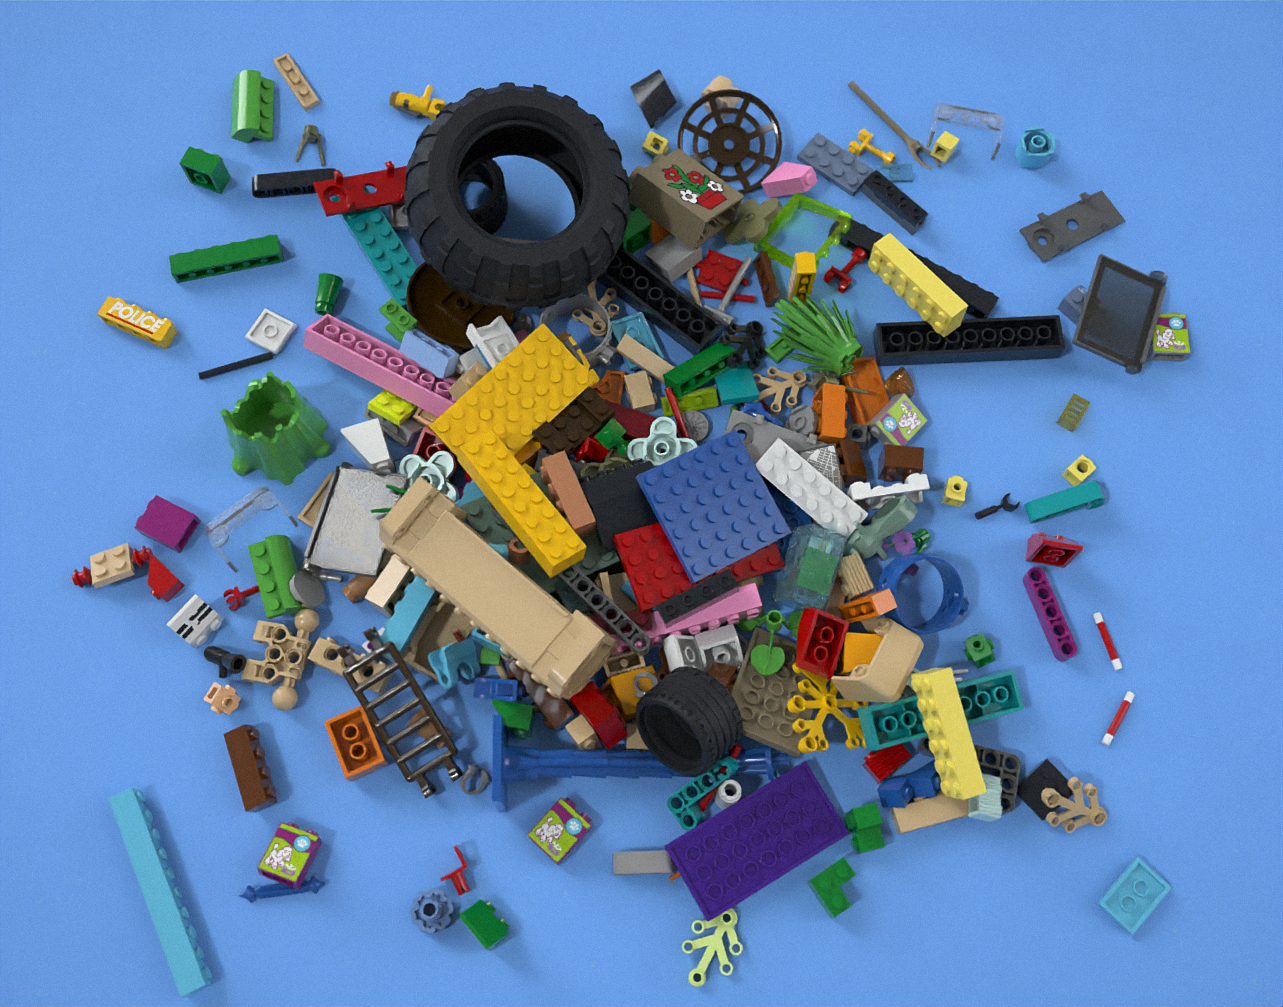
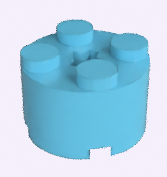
M1030 127L1022 134L1015 149V155L1023 168H1040L1045 166L1056 146V140L1051 132L1044 131L1045 128Z

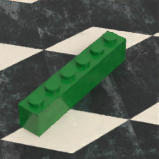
M276 234L260 238H250L240 242H231L220 246L215 245L205 249H195L185 253L180 252L170 255L169 260L171 275L177 283L281 263L284 262L282 244Z

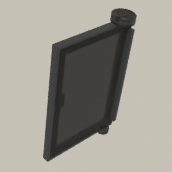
M1100 254L1072 344L1125 367V372L1133 375L1141 372L1147 358L1166 292L1167 274L1162 271H1152L1147 275Z
M342 462L341 466H337L330 478L307 544L301 571L311 576H320L322 570L377 578L386 549L382 546L383 541L378 538L380 533L379 525L389 512L371 513L370 511L371 509L393 508L404 494L386 488V484L406 490L409 480L407 479L408 475L356 469L348 462Z

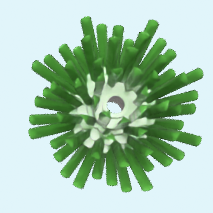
M805 293V296L808 298L806 306L793 294V300L801 308L787 297H785V300L780 299L781 304L776 302L775 306L783 312V315L777 312L773 313L789 326L782 324L775 318H770L783 327L782 333L777 330H773V332L788 341L786 345L820 358L817 359L800 353H793L792 356L795 357H784L822 366H809L808 368H803L802 371L834 372L838 376H844L854 367L852 363L856 357L860 359L864 347L857 341L848 310L845 311L848 320L846 321V319H843L834 299L832 300V309L838 321L823 300H820L829 317L807 293Z

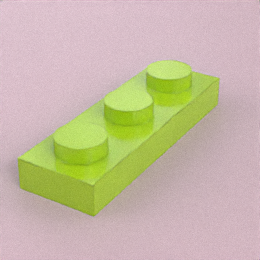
M715 386L693 390L680 399L675 396L681 413L718 406ZM667 396L660 397L663 416L673 415Z

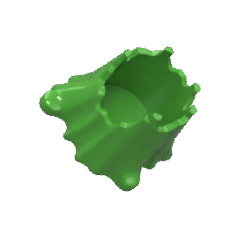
M269 371L266 373L267 378H262V380L254 379L249 382L245 397L237 400L233 412L222 409L220 414L228 432L229 445L234 450L233 471L239 476H246L250 472L259 469L265 473L267 479L279 480L284 485H290L297 474L305 471L304 466L308 459L325 458L330 455L331 446L323 438L328 428V423L322 417L319 410L310 406L307 399L302 397L288 380L285 383L276 377L273 372Z

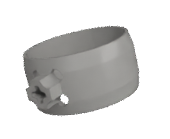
M578 294L572 298L567 297L559 300L556 305L543 310L538 327L542 323L548 327L556 318L572 313L575 309H580L584 314L590 316L592 314L584 308L598 314L606 323L607 334L603 342L596 349L584 354L590 364L589 370L594 369L599 364H603L606 367L611 365L618 352L611 346L612 324L607 311L600 302L590 296Z

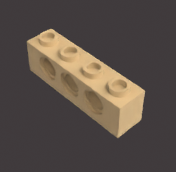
M319 637L308 659L311 663L344 678L342 673L347 668L344 659L338 654L335 660H330V655L337 652L336 649L340 646L336 645L337 642L329 637H326V639ZM352 649L353 655L355 656L357 661L366 656L363 653L361 654V656L355 654V650ZM371 662L352 675L357 683L360 684L370 678L365 677V672L368 669H374L371 675L373 676L388 665L382 662L378 664ZM393 673L368 689L379 695L383 694Z

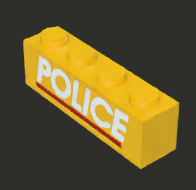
M805 251L795 254L787 289L788 299L799 308L801 307L793 300V294L806 306L808 298L805 296V293L809 296L811 295L816 276L815 253Z
M108 296L97 313L104 323L164 349L168 348L178 332L171 320L167 318L161 319L151 311H142L137 305L132 304L131 306L118 297L115 299Z

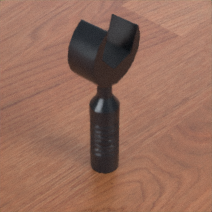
M1008 493L1002 498L1000 505H993L976 512L975 517L979 520L996 513L1001 508L1012 512L1019 506L1020 501L1016 505L1009 504L1007 497L1011 493Z

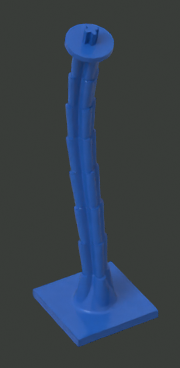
M502 714L493 715L492 802L499 812H507L509 783L536 779L538 776L572 778V776L606 778V776L636 779H639L640 776L672 779V776L697 777L679 774L669 769L650 751L624 750L606 752V749L538 751L537 748L508 745V729ZM766 744L765 746L741 749L736 757L738 769L732 776L738 777V774H768L769 780L775 781L777 778V766L788 765L787 753H776L775 748ZM731 749L722 758L728 756Z

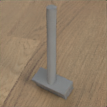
M750 257L745 258L718 309L708 305L704 306V310L725 326H728L735 320L734 317L725 314L724 311L752 262Z

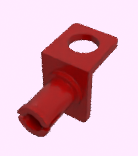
M598 432L591 438L587 437L579 447L575 460L576 463H579L584 455L601 462L608 454L609 450L595 438Z
M455 845L454 849L462 866L442 876L440 880L442 882L446 879H451L458 896L464 894V891L466 893L471 888H469L462 874L468 865L458 845Z

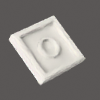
M264 309L245 338L247 341L278 355L297 328V325Z

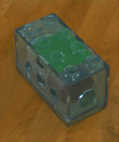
M814 523L795 527L784 560L785 567L781 569L772 601L797 611H803L804 608H817L825 612L848 537Z

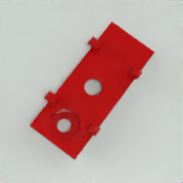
M391 161L385 162L386 170L343 177L340 170L333 171L335 179L313 182V186L326 217L405 202L407 166L395 168ZM366 186H373L376 189V192L373 194L366 193L363 190V188ZM337 196L340 198V201L333 202L330 198Z

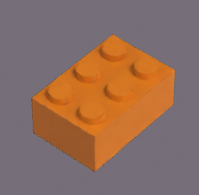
M823 383L812 397V408L818 415V425L814 432L817 435L816 440L826 444L835 443L836 447L839 440L845 439L847 435V428H845L847 410H845V404L847 403L848 394L845 393V386Z
M361 705L324 722L345 778L348 781L352 782L389 765L374 726Z

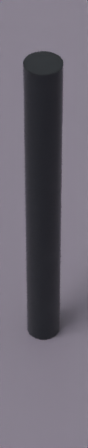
M267 352L199 372L198 375L200 380L273 359V355L271 352Z

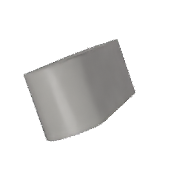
M667 851L613 853V875L674 873V863Z

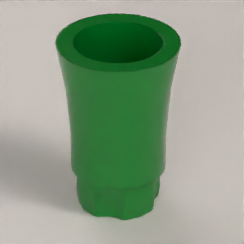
M320 273L318 275L315 313L321 316L326 314L332 316L340 289L344 283L341 277L330 273Z

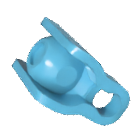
M466 639L458 643L454 642L428 654L429 663L443 688L448 689L457 684V668L466 679H473L480 674L476 647L472 639Z

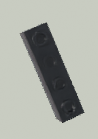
M875 170L864 179L861 192L907 232L914 235L924 226L928 213L878 170Z
M727 569L656 605L657 611L665 627L669 628L739 592V585L730 569Z

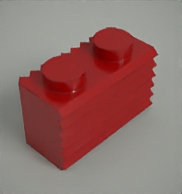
M902 744L882 748L877 753L872 750L864 757L866 762L862 766L879 784L907 761L911 754Z

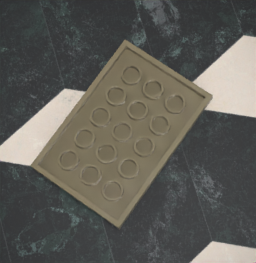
M755 627L731 693L741 713L743 722L742 735L798 758L801 752L798 748V743L801 738L806 736L807 729L797 733L792 725L798 719L810 720L814 709H805L795 714L788 710L787 703L795 695H800L805 700H816L808 692L802 693L798 689V683L803 679H808L818 691L819 688L803 673L797 674L794 672L792 665L796 662L797 644L777 635H774L773 647L783 649L785 654L784 664L773 675H760L751 663V652L757 645L765 644L769 646L770 633Z

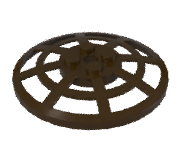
M734 89L711 92L697 100L689 108L681 121L677 139L678 148L683 151L682 141L685 129L694 133L692 143L694 155L690 157L709 171L711 170L703 163L702 159L712 157L717 162L714 172H711L723 181L740 180L744 189L737 191L741 194L751 192L761 186V182L775 170L782 151V134L779 123L771 109L762 100L750 93ZM730 96L744 100L740 109L729 107L718 109L715 99ZM708 102L712 112L707 114L699 122L698 126L689 123L688 120L701 105ZM750 102L759 107L771 123L760 127L756 119L746 112ZM721 114H736L737 117L734 123H723ZM714 117L717 127L712 133L702 130L703 126ZM743 118L753 125L754 131L747 133L740 126ZM771 130H774L776 139L774 159L764 156V134ZM699 136L708 140V150L700 153L698 151ZM759 137V154L749 150L750 140ZM730 140L733 142L734 147L727 149L724 146V142ZM745 157L756 160L747 171H743L740 163ZM761 162L771 165L766 174L758 182L750 186L746 177L753 173ZM724 166H733L737 175L724 176L720 174Z

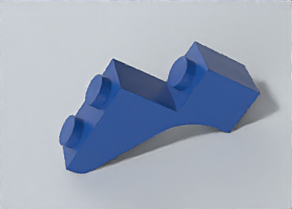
M475 678L473 698L522 701V697H525L526 685H523V680Z
M935 759L906 776L885 778L877 789L882 807L906 808L912 797H936L941 790V778L935 769Z

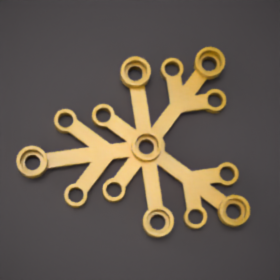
M794 662L792 665L794 672L797 674L803 673L819 688L818 691L808 679H803L798 683V689L802 693L808 692L816 700H805L802 696L795 695L787 703L788 710L795 714L805 709H819L814 720L798 719L793 722V729L797 733L809 729L807 735L799 740V750L802 753L810 754L815 750L823 752L828 749L829 744L825 739L822 723L826 715L831 713L845 725L848 739L845 742L847 748L854 750L859 747L860 742L856 737L858 736L861 739V745L867 749L860 719L848 718L838 708L851 707L853 710H857V708L868 706V702L836 699L835 697L839 690L832 680L829 682L830 689L828 691L826 687L828 679L796 667V662Z

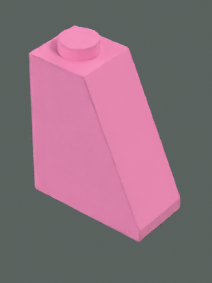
M783 162L761 182L766 196L771 198L807 192L818 182L812 166Z

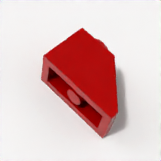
M154 555L150 557L148 585L153 589L151 594L158 600L163 598L168 602L185 585Z

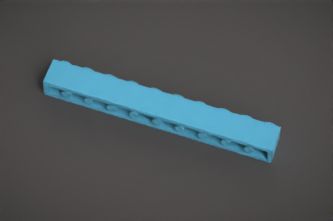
M472 479L471 483H467L464 487V495L461 500L458 499L456 501V504L461 508L462 505L485 496V494ZM465 518L463 521L469 525L467 519ZM415 574L412 584L409 583L405 588V596L402 601L399 600L396 603L394 615L385 622L384 632L382 635H379L384 644L389 641L393 642L401 656H403L439 593L425 584L426 581ZM389 651L382 655V657L395 662Z
M131 787L108 799L180 997H189L211 986L210 979H212V974L209 968L205 967L202 960L204 958L203 950L196 944V931L193 926L189 925L188 910L185 906H182L180 901L182 898L181 891L174 885L173 879L175 876L171 867L167 866L166 851L160 847L158 842L160 835L157 829L152 826L153 816L149 809L145 807V795L141 790L139 791Z

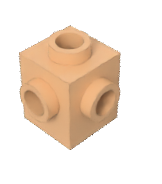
M214 682L203 700L211 704L212 707L210 709L219 715L222 712L230 715L237 709L241 697L235 694L237 690L231 686L226 685L223 687Z

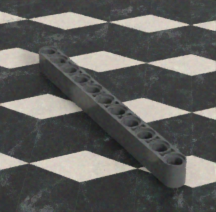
M490 502V508L492 510L494 517H496L516 538H518L515 532L511 529V527L507 524V522L503 519L500 513L495 509V507ZM575 565L555 575L632 652L638 656H644L650 651L649 637ZM568 571L574 573L570 578L564 577V574ZM581 585L588 586V589L584 592L578 590ZM595 599H601L603 601L602 604L598 606L593 605L592 602ZM612 612L617 614V617L613 620H609L606 617ZM626 626L632 629L628 634L621 632V629ZM638 641L646 642L644 648H638L635 644Z

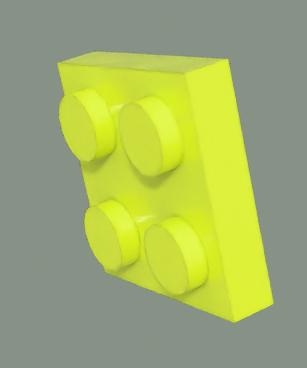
M383 390L368 402L367 408L399 426L414 414L419 407L387 390Z

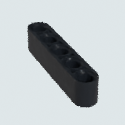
M323 168L257 174L252 177V195L256 198L315 194L313 182L335 179L333 171H336V169Z

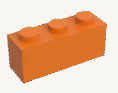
M890 588L854 598L838 606L843 620L850 623L880 616L897 607Z

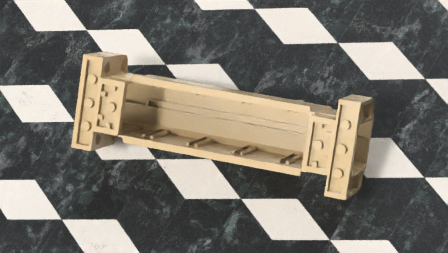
M419 476L381 521L378 538L383 541L382 546L389 552L396 554V558L401 563L407 564L412 568L411 572L417 577L423 578L426 581L425 584L432 590L441 594L440 597L444 601L455 606V610L460 615L472 619L470 624L476 629L486 632L485 637L492 643L501 645L500 650L508 657L516 658L517 661L515 663L520 668L532 672L531 677L537 683L547 685L548 688L546 690L553 697L570 699L573 695L579 693L620 643L579 610L572 614L509 559L505 560L487 544L489 542L463 521L468 514L458 504Z

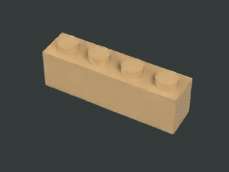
M939 791L936 797L929 799L917 797L914 798V803L908 804L906 808L891 809L890 813L897 835L969 816V798L963 800L946 797L942 791Z

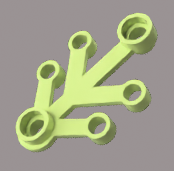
M728 909L709 922L706 920L693 922L691 928L695 934H700L707 928L718 927L713 935L694 941L686 940L682 943V951L686 954H690L695 949L708 945L697 969L691 970L688 975V980L692 986L699 987L705 983V971L715 950L720 962V972L723 975L732 973L733 966L728 962L721 938L726 930L731 944L729 947L731 954H741L743 947L738 942L734 930L737 915L733 909ZM724 914L730 915L731 919L729 922L723 921ZM696 923H700L702 925L701 931H696L694 929V925ZM685 943H691V951L684 949ZM734 944H737L740 947V951L738 953L732 951V946ZM724 964H728L730 966V971L728 973H725L722 970V966ZM695 973H699L701 975V980L699 982H695L693 980V975Z

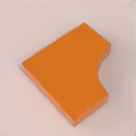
M606 370L605 376L591 388L602 399L621 405L625 372Z

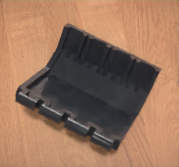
M637 458L631 461L632 464H619L614 466V470L608 471L605 469L596 472V476L590 477L587 475L578 478V482L596 520L595 528L600 546L605 547L607 553L617 550L613 539L614 535L659 523L636 479L637 475L654 468V465L649 460Z

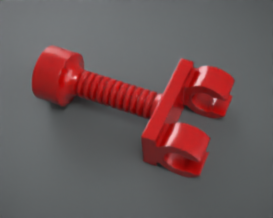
M856 248L851 254L852 259L841 271L832 266L823 276V280L827 283L831 282L834 277L838 279L841 283L837 290L842 294L852 282V279L846 275L857 263H862L867 258V254L861 248Z
M256 585L240 592L236 586L234 590H226L223 596L234 595L229 597L226 603L234 604L237 602L236 605L229 607V610L235 611L240 606H245V598L260 592L259 586Z

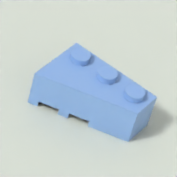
M419 328L405 331L399 349L408 359L414 360L420 367L428 369L437 378L441 379L454 374L460 357L450 346L438 343L425 335Z

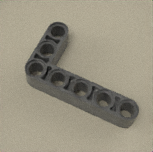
M929 736L921 738L917 743L918 751L924 756L935 758L931 750L926 749L924 746L925 740L930 741ZM974 745L980 769L996 773L995 776L1001 779V786L1002 780H1006L1009 783V790L1002 786L1000 799L1007 805L1006 810H1002L1001 816L1010 813L1015 806L1021 767L1020 759L1011 753ZM985 755L992 758V765L986 763ZM1005 760H1009L1012 763V769H1008L1005 766Z

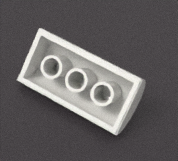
M671 635L662 640L670 672L681 666L694 667L705 671L694 636Z

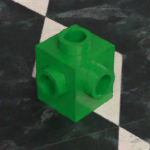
M983 633L972 635L964 641L966 649L963 651L968 660H973L977 669L995 661L992 652L994 646L989 638L985 639Z

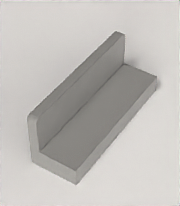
M366 408L363 415L368 420L378 418L384 432L405 448L411 445L414 435L421 432L424 427L411 416L398 426Z

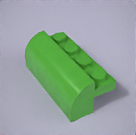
M244 70L233 79L231 138L247 144L253 137L267 142L273 139L274 81L261 77V71Z
M271 535L265 537L264 541L249 545L248 549L267 618L270 620L285 614L295 617L297 612L306 609V607L301 605L303 603L300 600H295L290 591V580L293 575L300 571L290 538L286 535Z

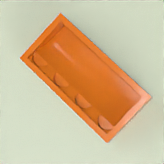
M874 356L856 358L852 363L854 367L850 370H855L856 374L839 376L843 386L868 391V394L845 390V393L848 394L847 403L854 424L867 425L889 402Z

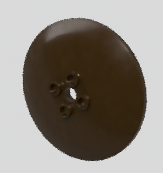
M426 261L414 271L407 286V308L409 314L417 320L416 326L428 337L450 347L474 348L466 335L469 324L479 328L490 325L498 316H502L510 328L517 311L506 310L505 306L488 303L487 306L475 302L472 296L463 291H455L443 281L442 275L435 268L432 269ZM464 302L466 306L460 307L457 303Z

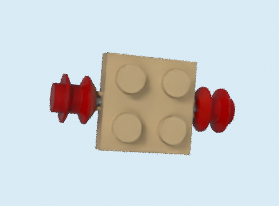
M129 543L90 556L91 570L85 566L82 572L75 569L72 580L80 588H83L86 582L89 585L93 584L95 588H99L135 575L133 564L136 563L143 567V562L147 561L149 563L153 553L150 548L142 546L141 551L135 548L132 554Z

